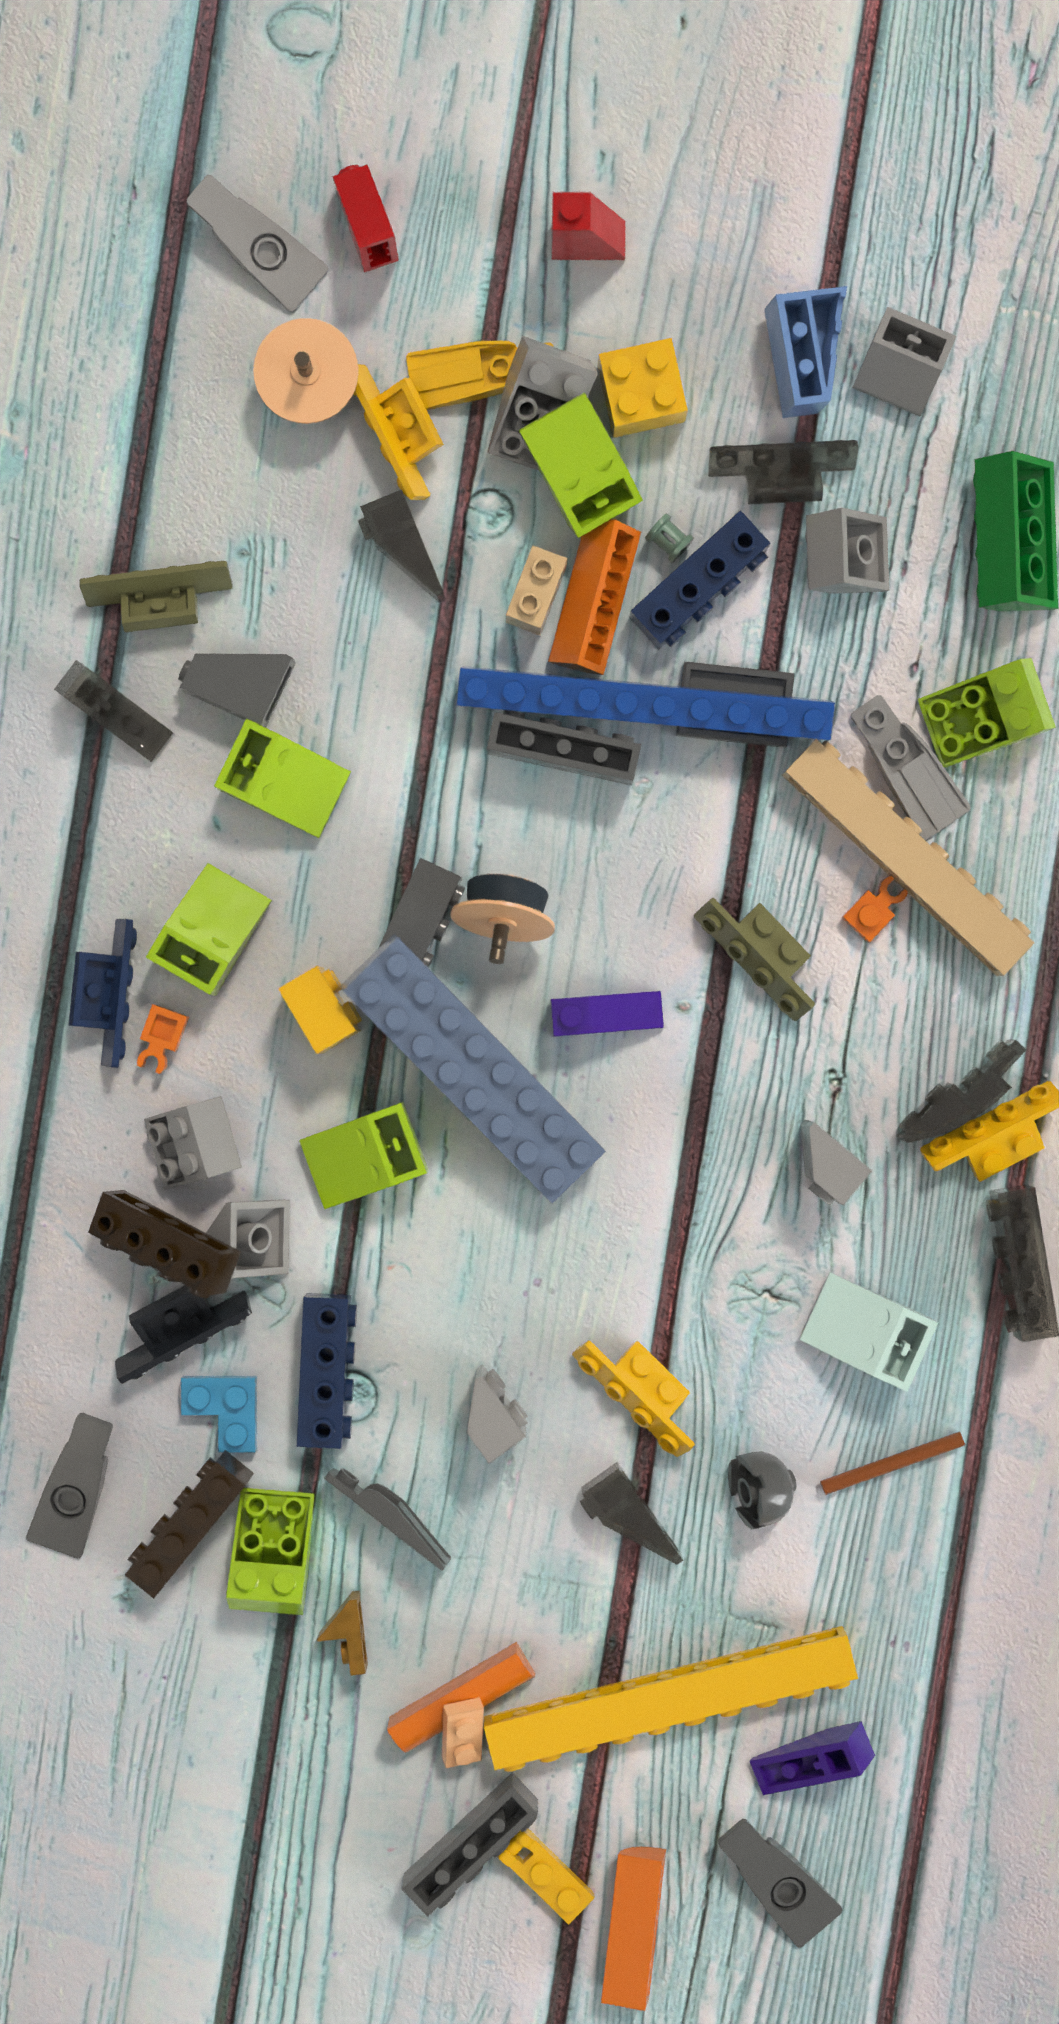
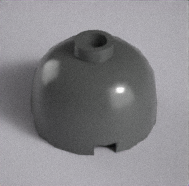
M763 1451L735 1456L736 1459H732L729 1463L728 1481L731 1496L738 1493L742 1506L737 1507L736 1511L743 1523L750 1529H757L780 1521L790 1510L794 1491L797 1487L793 1472L787 1469L784 1463L777 1457Z

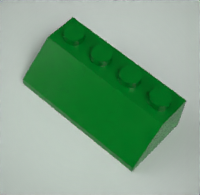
M1016 451L974 459L975 473L973 484L976 494L974 520L977 527L975 556L978 563L976 593L979 599V608L1000 612L1058 609L1054 462Z

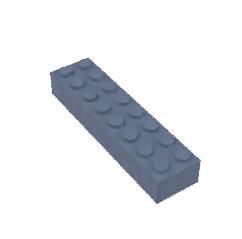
M395 933L340 985L342 991L551 1203L556 1201L606 1152Z

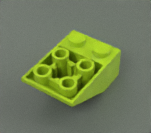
M585 393L519 430L567 525L578 538L643 501L625 463Z
M1032 658L1015 660L917 699L936 754L944 768L1056 728Z
M246 719L214 787L231 797L320 838L351 771L274 731Z
M207 863L163 926L146 958L207 994L217 996L272 900Z
M404 1101L299 1140L324 1209L427 1174L429 1171Z
M243 1488L240 1492L226 1593L229 1609L294 1615L304 1614L315 1494Z

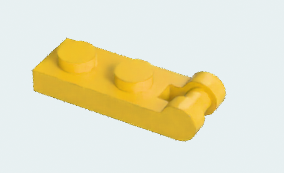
M529 1828L524 1832L519 1831L510 1840L508 1847L497 1856L503 1864L510 1867L568 1925L595 1898L594 1892ZM523 1847L531 1851L524 1859L518 1855Z

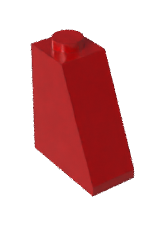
M368 164L361 167L359 165H350L341 169L338 175L332 177L364 273L399 261L395 235Z
M553 192L552 260H625V220L591 192Z

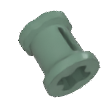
M666 513L650 529L645 539L648 542L654 541L669 555L668 560L674 563L689 547L694 537L691 534L686 536L670 521L671 516ZM666 532L676 541V544L669 541L663 533Z

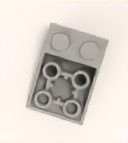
M522 336L508 372L487 452L539 471L519 430L582 393H585L588 397L598 374L591 360Z

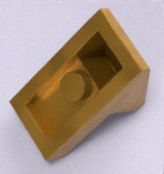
M360 1591L351 1592L321 1629L317 1641L346 1638V1641L341 1642V1656L343 1665L349 1664L350 1676L366 1674L368 1666Z

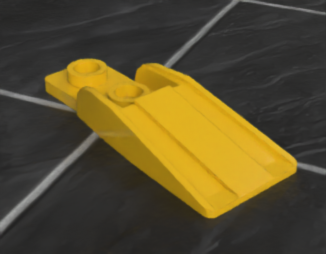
M476 341L410 352L406 355L409 378L412 380L426 410L499 395L504 391L508 372L518 347L510 341ZM550 342L544 343L553 346V344Z

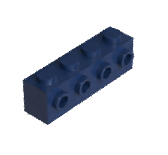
M740 510L630 611L629 618L658 650L664 644L672 647L686 634L683 627L693 618L697 623L714 608L710 603L720 593L727 597L739 586L741 581L738 577L746 569L754 572L768 559L765 552L771 543Z
M306 1293L303 1297L296 1447L342 1449L344 1439H351L352 1416H346V1401H353L354 1379H347L348 1364H354L355 1342H349V1328L356 1327L357 1305L351 1304V1295Z

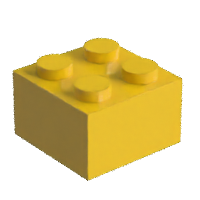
M672 338L604 352L598 355L597 367L613 438L685 422L688 409Z
M320 966L313 967L278 988L316 1054L325 1053L360 1032L361 1030L357 1024L362 1021L353 1003L349 1001L344 1003L338 993L342 988L334 971L330 969L325 971L324 967Z

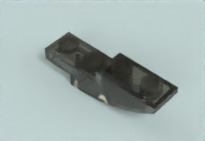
M1008 1039L1006 1042L1003 1040L997 1042L986 1054L989 1058L986 1064L980 1070L974 1067L961 1080V1084L964 1085L961 1090L954 1083H946L944 1086L940 1083L936 1085L924 1098L928 1103L919 1113L913 1110L899 1124L902 1131L897 1137L906 1143L925 1140L953 1130L983 1113L1012 1088L1002 1078V1075L1020 1058L1026 1049L1017 1040Z

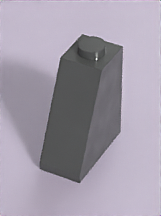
M195 653L192 661L187 660L184 663L178 680L182 682L180 688L185 693L238 718L251 720L266 728L296 662L291 656L286 654Z

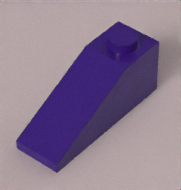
M661 991L551 999L553 1037L664 1028Z
M859 1721L827 1728L752 1757L749 1762L762 1794L768 1795L861 1776L875 1757V1753L863 1723Z

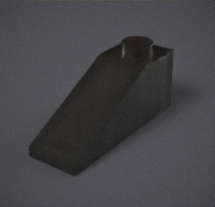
M402 489L360 506L364 517L357 521L365 540L373 538L376 548L438 603L444 601L443 589Z
M75 660L54 688L64 698L150 762L153 761L173 734L171 730L77 660Z
M618 1462L581 1487L584 1498L580 1500V1503L592 1520L598 1517L604 1526L676 1565L683 1561L680 1550Z

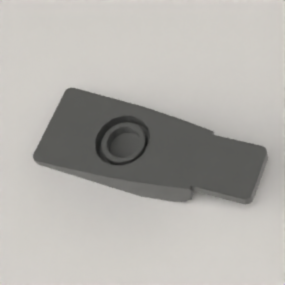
M85 1413L78 1414L69 1441L65 1444L41 1495L26 1535L28 1541L77 1559L81 1558L104 1486L108 1457L104 1456L113 1429L112 1423Z
M333 1468L324 1477L326 1481L352 1499L353 1502L432 1564L444 1570L451 1560L450 1555L401 1497L378 1483L370 1484L363 1490L357 1485L359 1483L358 1478L344 1468H341L340 1471Z
M741 1819L718 1839L719 1847L736 1864L738 1871L760 1903L798 1948L803 1947L842 1913L843 1910L840 1904L788 1850L771 1837L765 1840L747 1819Z

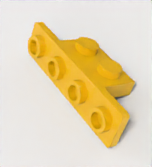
M358 364V382L354 395L359 398L365 410L364 418L366 423L376 432L381 442L380 450L383 457L392 464L398 476L397 485L399 489L410 500L427 499L431 495L415 463L444 444L410 378H403L380 394L367 366Z
M1051 1081L1034 1086L1028 1092L1000 1104L997 1108L976 1119L967 1121L964 1125L943 1136L933 1139L930 1143L920 1148L922 1156L934 1171H939L966 1157L974 1176L981 1182L1045 1148L1035 1120L1059 1108V1090Z
M587 1341L575 1349L572 1356L578 1361L579 1367L586 1374L594 1376L604 1386L606 1394L611 1399L620 1402L631 1413L632 1419L639 1426L647 1428L657 1438L659 1446L664 1451L679 1457L694 1447L695 1443L670 1419L672 1414L690 1394V1391L640 1342L636 1341L631 1344L615 1364L591 1341Z

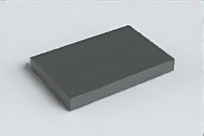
M684 661L681 687L792 697L795 673ZM677 726L676 736L781 748L787 747L788 736Z

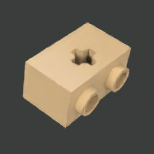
M532 545L507 610L506 623L541 636L567 568V558Z

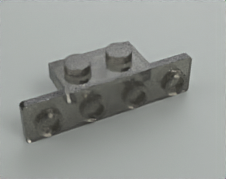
M834 440L714 446L709 448L708 476L745 475L748 504L822 501L823 484L821 472L854 470L859 449L858 441Z

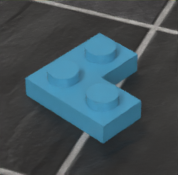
M183 1376L181 1378V1415H218V1453L225 1450L227 1452L257 1451V1376Z

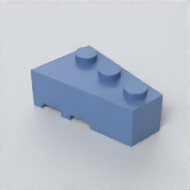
M847 286L776 294L764 309L783 418L818 414L831 401L837 361L836 348L838 334L841 332V314L843 300L846 298Z

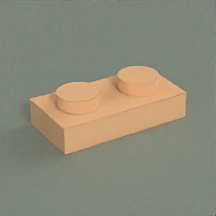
M480 1697L443 1705L442 1759L445 1768L468 1765L482 1760L484 1707Z

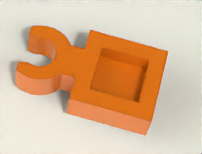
M888 876L880 882L877 896L867 890L841 917L868 943L895 916L888 907L891 904L903 901L908 894L906 889L900 891L897 896H891L888 893L887 887L894 880L892 876Z
M152 1004L140 1037L141 1040L150 1044L148 1049L139 1054L137 1066L144 1067L147 1058L155 1056L158 1060L156 1073L162 1074L167 1067L165 1051L169 1049L177 1052L189 1016Z

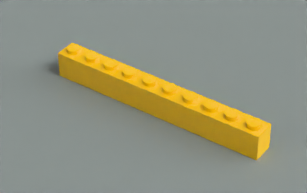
M843 1626L486 1715L484 1716V1730L494 1770L503 1768L504 1771L511 1772L523 1768L526 1762L538 1759L542 1763L552 1762L559 1759L562 1753L574 1750L580 1754L595 1750L598 1744L610 1741L613 1744L627 1743L634 1738L633 1735L648 1732L649 1735H659L669 1731L670 1726L684 1723L685 1726H695L705 1722L706 1717L720 1714L721 1717L734 1716L741 1713L742 1708L756 1705L758 1708L770 1707L777 1704L780 1698L792 1696L794 1699L806 1698L813 1695L814 1690L829 1687L831 1690L842 1689L849 1686L850 1681L858 1679L848 1636Z

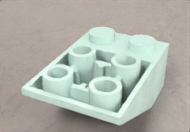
M829 1272L799 1340L873 1377L908 1392L938 1322Z

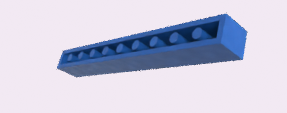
M467 666L460 668L457 706L831 740L835 702L831 700Z

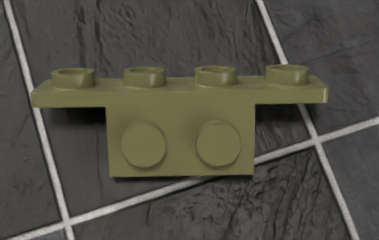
M208 561L200 564L169 566L167 568L144 571L135 570L112 575H96L79 580L86 606L94 607L121 603V619L124 632L197 624V594L233 588L227 561Z
M711 898L694 914V918L700 923L703 930L710 934L726 950L728 956L736 961L752 977L754 983L761 987L777 1003L779 1009L793 1021H797L815 1006L814 1001L791 978L811 955L761 903L756 905L739 923L714 898Z

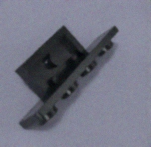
M184 1285L129 1315L131 1326L144 1344L115 1360L116 1376L119 1382L123 1384L131 1379H138L158 1364L172 1361L182 1351L195 1344L205 1343L219 1331L243 1322L252 1313L249 1297L246 1292L241 1291L212 1307L206 1298L192 1295L188 1292L189 1287Z

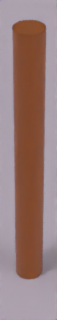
M959 1431L821 1480L820 1483L824 1494L827 1495L965 1446V1443Z

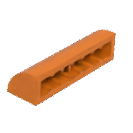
M611 519L581 536L548 662L580 672L604 675L641 531Z
M515 1642L390 1716L387 1731L397 1746L407 1753L443 1731V1705L480 1697L482 1705L485 1707L534 1678L535 1672L520 1646Z
M630 1847L618 1853L601 2003L642 2011L646 2010L651 1988L666 1849Z

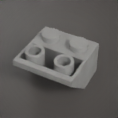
M887 307L852 388L912 414L921 416L957 336Z
M221 1096L144 1119L147 1128V1138L152 1145L157 1162V1172L162 1179L165 1190L242 1168Z
M481 1365L476 1371L467 1434L487 1462L491 1463L526 1437V1424L528 1423L526 1418L528 1416L516 1399L511 1402L504 1394L506 1393L504 1390L506 1386L494 1369L488 1372L484 1365Z

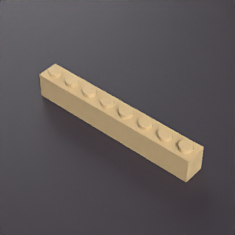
M815 739L782 776L883 871L892 876L898 885L906 889L913 899L996 976H1004L1035 943L1028 937L1031 931L1018 919L1014 918L1011 921L1002 913L1001 910L1004 906L988 892L983 895L974 886L977 881L969 872L962 867L956 870L947 861L949 855L941 846L935 842L931 844L926 842L919 835L922 832L921 828L907 816L902 819L892 810L895 804L884 793L878 791L875 794L865 784L868 779L854 766L848 769L838 759L841 754L833 745L827 741L821 744Z

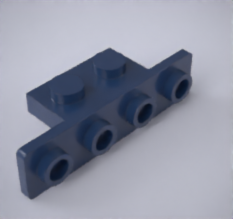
M132 919L115 920L112 955L76 952L68 1025L104 1029L101 1066L112 1068L119 1067V1060H123L126 1050L125 1039L122 1038L123 1023H126L129 1017V1003L125 1001L126 990L131 985L133 979V967L129 964L130 951L135 948L137 941L136 928H133Z

